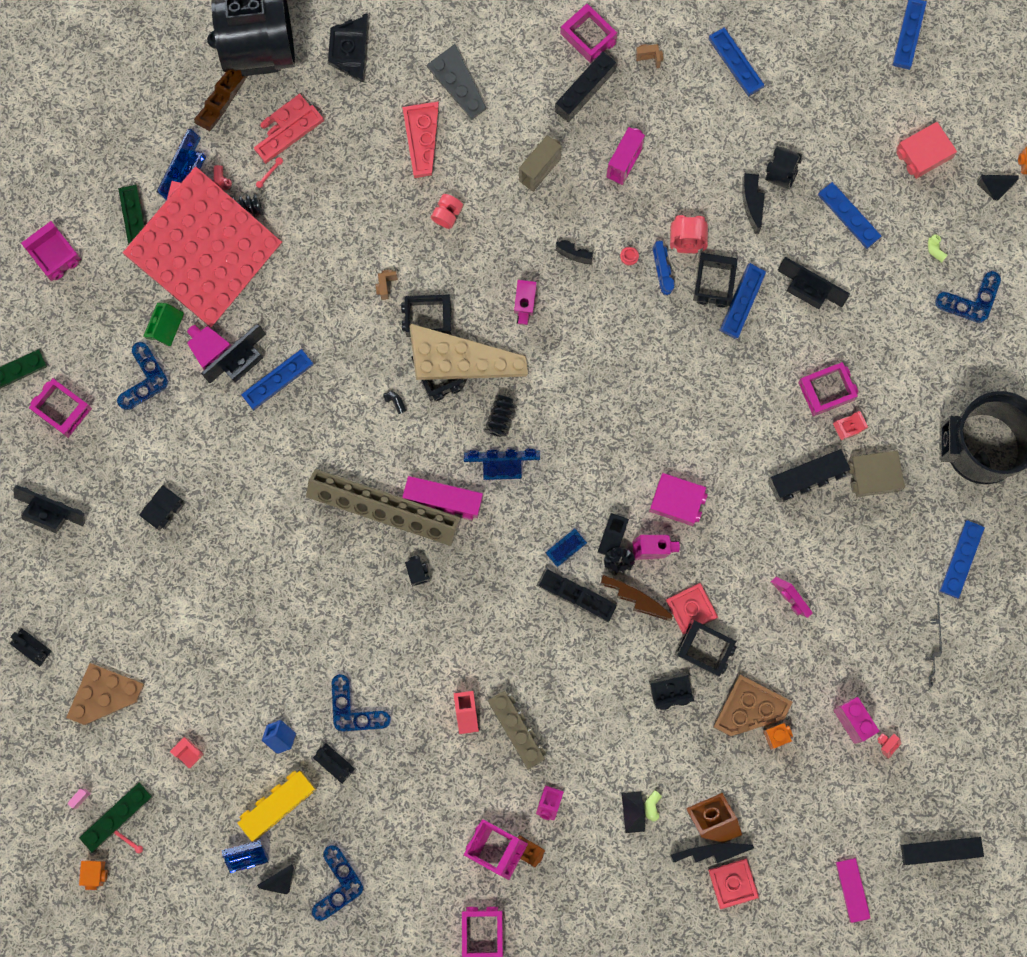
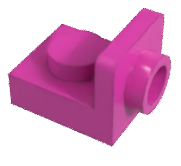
M545 785L536 815L545 820H555L564 792Z

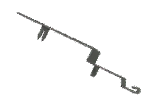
M939 602L937 603L938 619L930 620L936 621L931 622V624H939V652H934L932 657L925 659L933 660L932 675L928 677L930 688L933 686V682L930 684V678L934 677L935 657H940L942 654Z

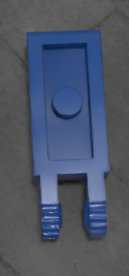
M656 241L652 250L659 285L663 295L668 296L674 289V280L669 277L671 275V267L666 261L668 256L667 248L663 246V241Z

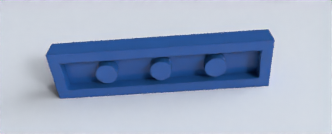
M907 1L892 66L911 69L927 1Z
M725 27L709 36L708 40L748 97L764 88V83Z
M833 182L818 193L823 202L866 249L882 237Z
M751 263L747 265L719 331L734 339L739 338L766 271Z
M301 349L241 395L254 411L314 364Z
M968 520L965 521L939 592L957 599L960 597L985 527Z

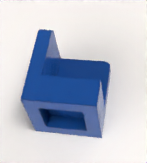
M282 720L266 725L262 742L279 754L292 749L296 733Z

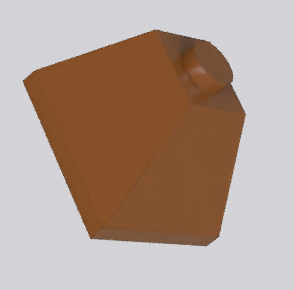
M723 793L686 808L701 838L725 843L742 835L738 819Z

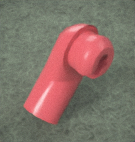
M214 166V183L222 190L230 189L232 181L223 176V166Z

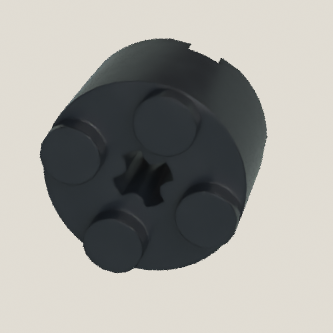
M776 146L773 153L774 160L768 163L766 169L768 173L765 180L790 189L799 171L797 163L801 164L803 154Z

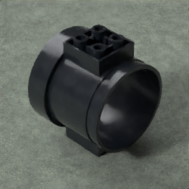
M287 0L211 1L215 42L223 72L241 70L242 76L276 73L278 69L295 67L294 41Z
M1007 391L989 392L972 401L960 416H949L941 424V462H950L960 476L970 482L983 485L998 483L1007 477L1014 476L1027 468V399ZM976 415H988L1001 420L1011 429L1018 445V455L1012 469L994 470L988 468L971 455L963 437V428L967 418Z

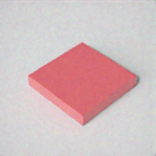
M701 583L666 599L683 635L691 620L704 625L718 618Z
M747 859L708 870L720 909L759 898Z

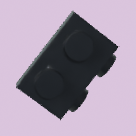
M687 672L649 681L652 700L656 709L666 710L671 706H684L694 701Z

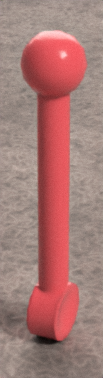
M276 158V163L272 166V168L261 179V181H257L256 186L258 188H262L265 180L271 175V173L277 168L278 165H281L283 163L282 158Z
M118 831L114 833L132 846L136 853H142V846H137Z

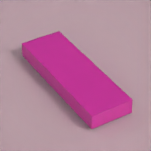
M856 858L835 862L850 923L871 919Z

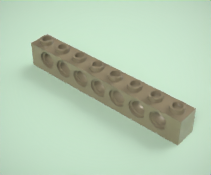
M317 469L314 470L308 481L307 498L449 546L452 545L457 534L460 517Z

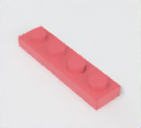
M311 105L256 145L254 150L266 164L321 124L324 119L316 108Z

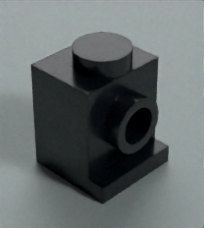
M420 556L408 558L409 561L405 562L412 587L430 582L429 575L425 576L428 573L426 563H421Z

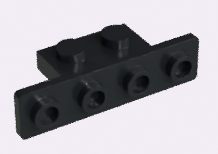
M784 257L778 268V272L793 279L787 292L817 309H820L825 299L843 307L850 296L849 292L787 257Z
M256 324L250 328L243 337L235 341L227 351L205 368L201 374L208 383H212L223 372L234 382H237L263 359L262 355L253 347L266 335L262 327Z
M18 485L13 487L14 498L29 504L21 514L22 520L56 534L65 520L84 526L85 514L81 510L66 506L60 501L49 499L43 494H37L26 487Z

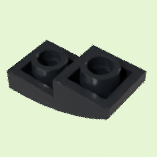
M568 240L556 242L555 251L562 256L579 263L592 264L593 252H589L586 249L575 251V243H571Z

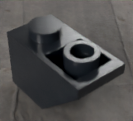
M613 513L610 514L597 553L606 555L610 550L620 547L629 519Z

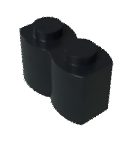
M162 485L151 501L143 508L139 516L159 531L162 528L166 529L171 523V516L174 513H179L182 509L184 500Z

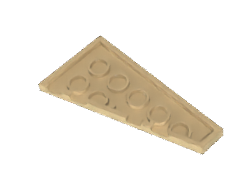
M414 324L410 325L416 380L526 377L528 375L526 356Z

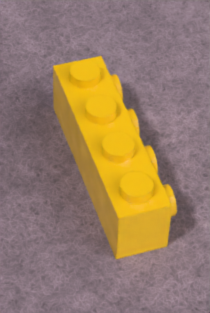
M293 771L286 777L287 782L282 786L280 783L271 790L272 794L269 797H262L255 803L257 807L251 812L249 810L245 811L239 817L241 820L237 824L252 842L258 840L317 790L302 771Z

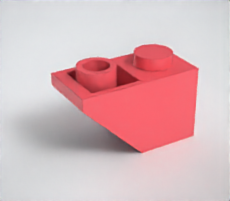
M474 692L454 693L459 734L479 732Z

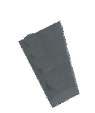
M455 44L427 64L430 72L471 120L486 110V106Z

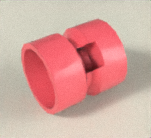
M443 194L438 202L439 207L434 209L431 219L436 224L451 229L456 221L455 216L460 214L464 205L457 198L449 194Z

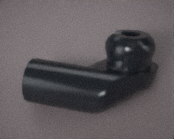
M388 390L387 393L383 394L385 402L393 401L398 414L407 411L401 396L396 392Z

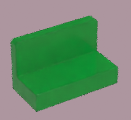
M157 303L143 337L149 340H157L166 346H171L184 312L167 303Z

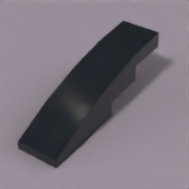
M549 569L544 570L536 585L606 622L610 621L617 607L615 603L586 587H582L567 578L559 576Z
M981 837L901 845L903 865L984 857Z
M737 843L709 844L670 854V858L674 863L691 856L693 862L697 863L713 856L715 863H719L752 850L754 846L752 844Z

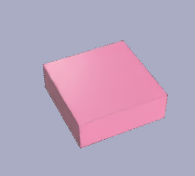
M79 789L70 799L68 805L73 809H77L91 793L86 789Z

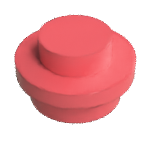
M626 247L621 251L620 259L625 265H634L639 259V253L633 247Z

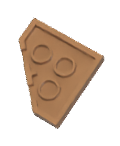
M89 663L66 718L83 725L90 724L93 721L137 703L145 684Z
M739 675L713 728L731 737L784 720L793 702Z

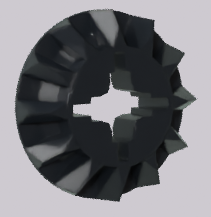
M614 548L605 555L604 565L609 572L614 571L617 575L618 572L622 571L625 574V570H631L632 566L635 565V557L632 551L627 548ZM622 557L623 562L617 565V562Z

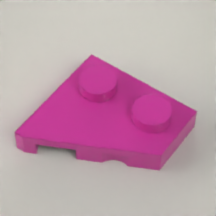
M778 577L770 581L783 598L792 605L791 609L796 615L808 618L813 614L791 583Z

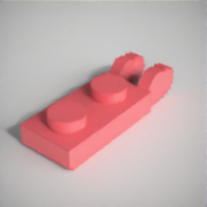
M299 93L271 114V116L263 120L260 126L265 129L275 121L277 125H274L267 132L270 136L310 107V105Z

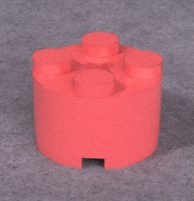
M676 216L670 225V248L672 250L673 247L676 248L678 253L692 254L698 253V250L702 248L703 251L706 250L708 247V224L705 221V217Z

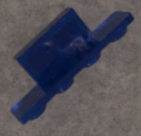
M187 129L156 191L165 200H167L171 182L181 183L195 166L200 170L206 159L203 153L195 151L201 137L192 129Z
M533 448L525 449V451L507 449L504 452H498V450L494 449L487 450L486 452L470 450L464 453V462H483V480L522 479L521 461L540 460V451H536Z

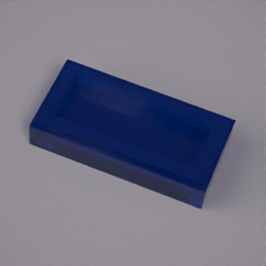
M574 528L547 550L545 554L558 568L584 547L587 542Z

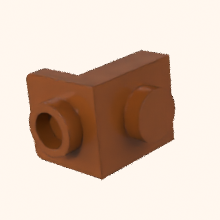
M519 835L518 839L528 843L520 859L536 867L542 861L545 849Z

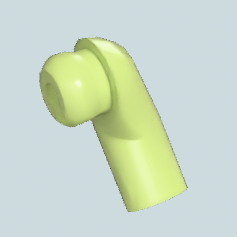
M932 235L928 240V251L940 262H943L948 255L940 250V236Z
M655 790L644 803L645 816L653 822L659 819L656 804L662 797Z

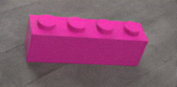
M408 476L402 498L433 509L443 510V512L455 515V513L460 514L466 520H473V518L478 519L483 493Z

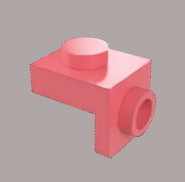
M860 411L833 423L841 440L855 436L868 428Z

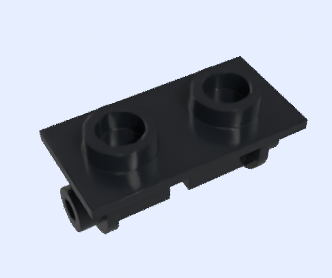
M23 628L18 633L14 632L10 637L12 641L9 644L39 667L52 652Z
M327 743L320 747L313 757L314 760L342 784L355 770L351 764Z

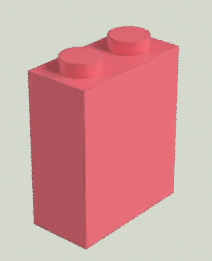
M938 122L901 141L896 148L897 156L900 160L905 161L907 171L910 175H914L916 179L951 160L957 153V150Z

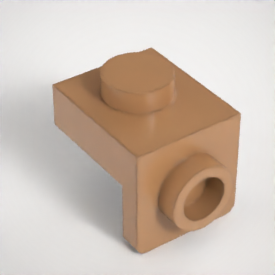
M643 44L636 47V61L655 59L656 68H660V64L663 61L662 50L659 51L658 44Z
M384 270L382 273H378L379 283L375 284L376 293L381 296V300L389 299L387 281L398 280L396 271Z

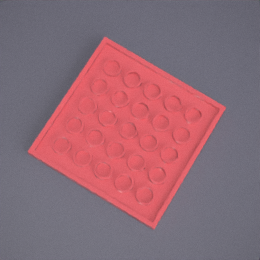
M195 166L125 248L122 254L205 324L212 327L282 241Z

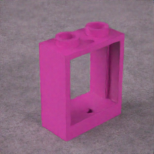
M588 4L584 5L561 26L560 34L590 63L602 51L604 52L607 48H613L617 43V32ZM589 17L608 35L592 50L573 33Z
M628 127L608 163L607 178L621 185L624 184L643 149L645 135L641 130Z
M843 362L799 380L798 384L813 417L855 401L858 397L857 386L852 384L850 371L847 366H844ZM838 371L849 395L821 405L811 381Z
M52 378L51 381L45 383L42 388L43 391L32 399L29 409L69 438L92 408ZM56 388L78 403V406L61 426L39 410Z
M482 819L475 829L473 838L466 846L464 856L501 877L510 880L528 843ZM492 830L511 840L497 867L479 858Z
M492 906L486 907V911H478V907H466V911H462V957H503L502 910ZM497 916V952H467V917Z

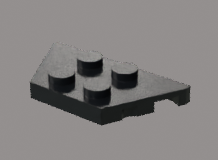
M363 14L361 18L353 21L350 19L341 25L338 24L330 28L328 64L360 82H364L368 14Z

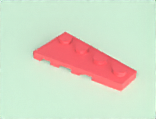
M439 101L402 107L414 178L431 176L433 173Z

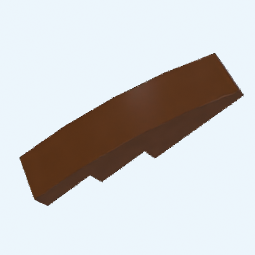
M241 70L225 72L214 85V91L204 102V108L194 118V123L210 132L223 116L248 76H242Z
M602 576L600 585L619 590L617 598L635 603L633 611L667 621L672 620V614L643 592L616 579Z

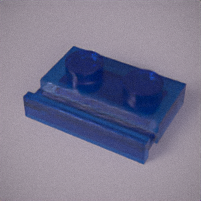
M261 840L222 850V857L230 873L269 863L268 855Z

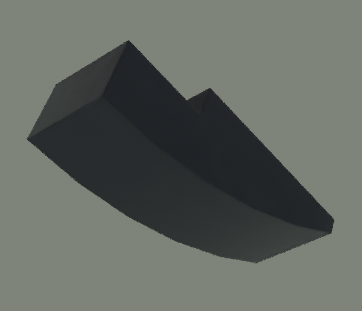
M744 173L742 179L743 204L750 225L755 234H759L762 227L765 193L758 192V174Z

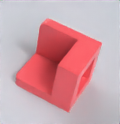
M185 737L170 751L188 768H191L204 755Z

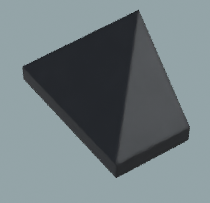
M981 175L977 180V185L993 200L998 201L1015 185L1019 175Z
M641 791L621 793L625 833L645 832V811Z
M295 864L289 865L257 885L258 888L288 894L296 870Z

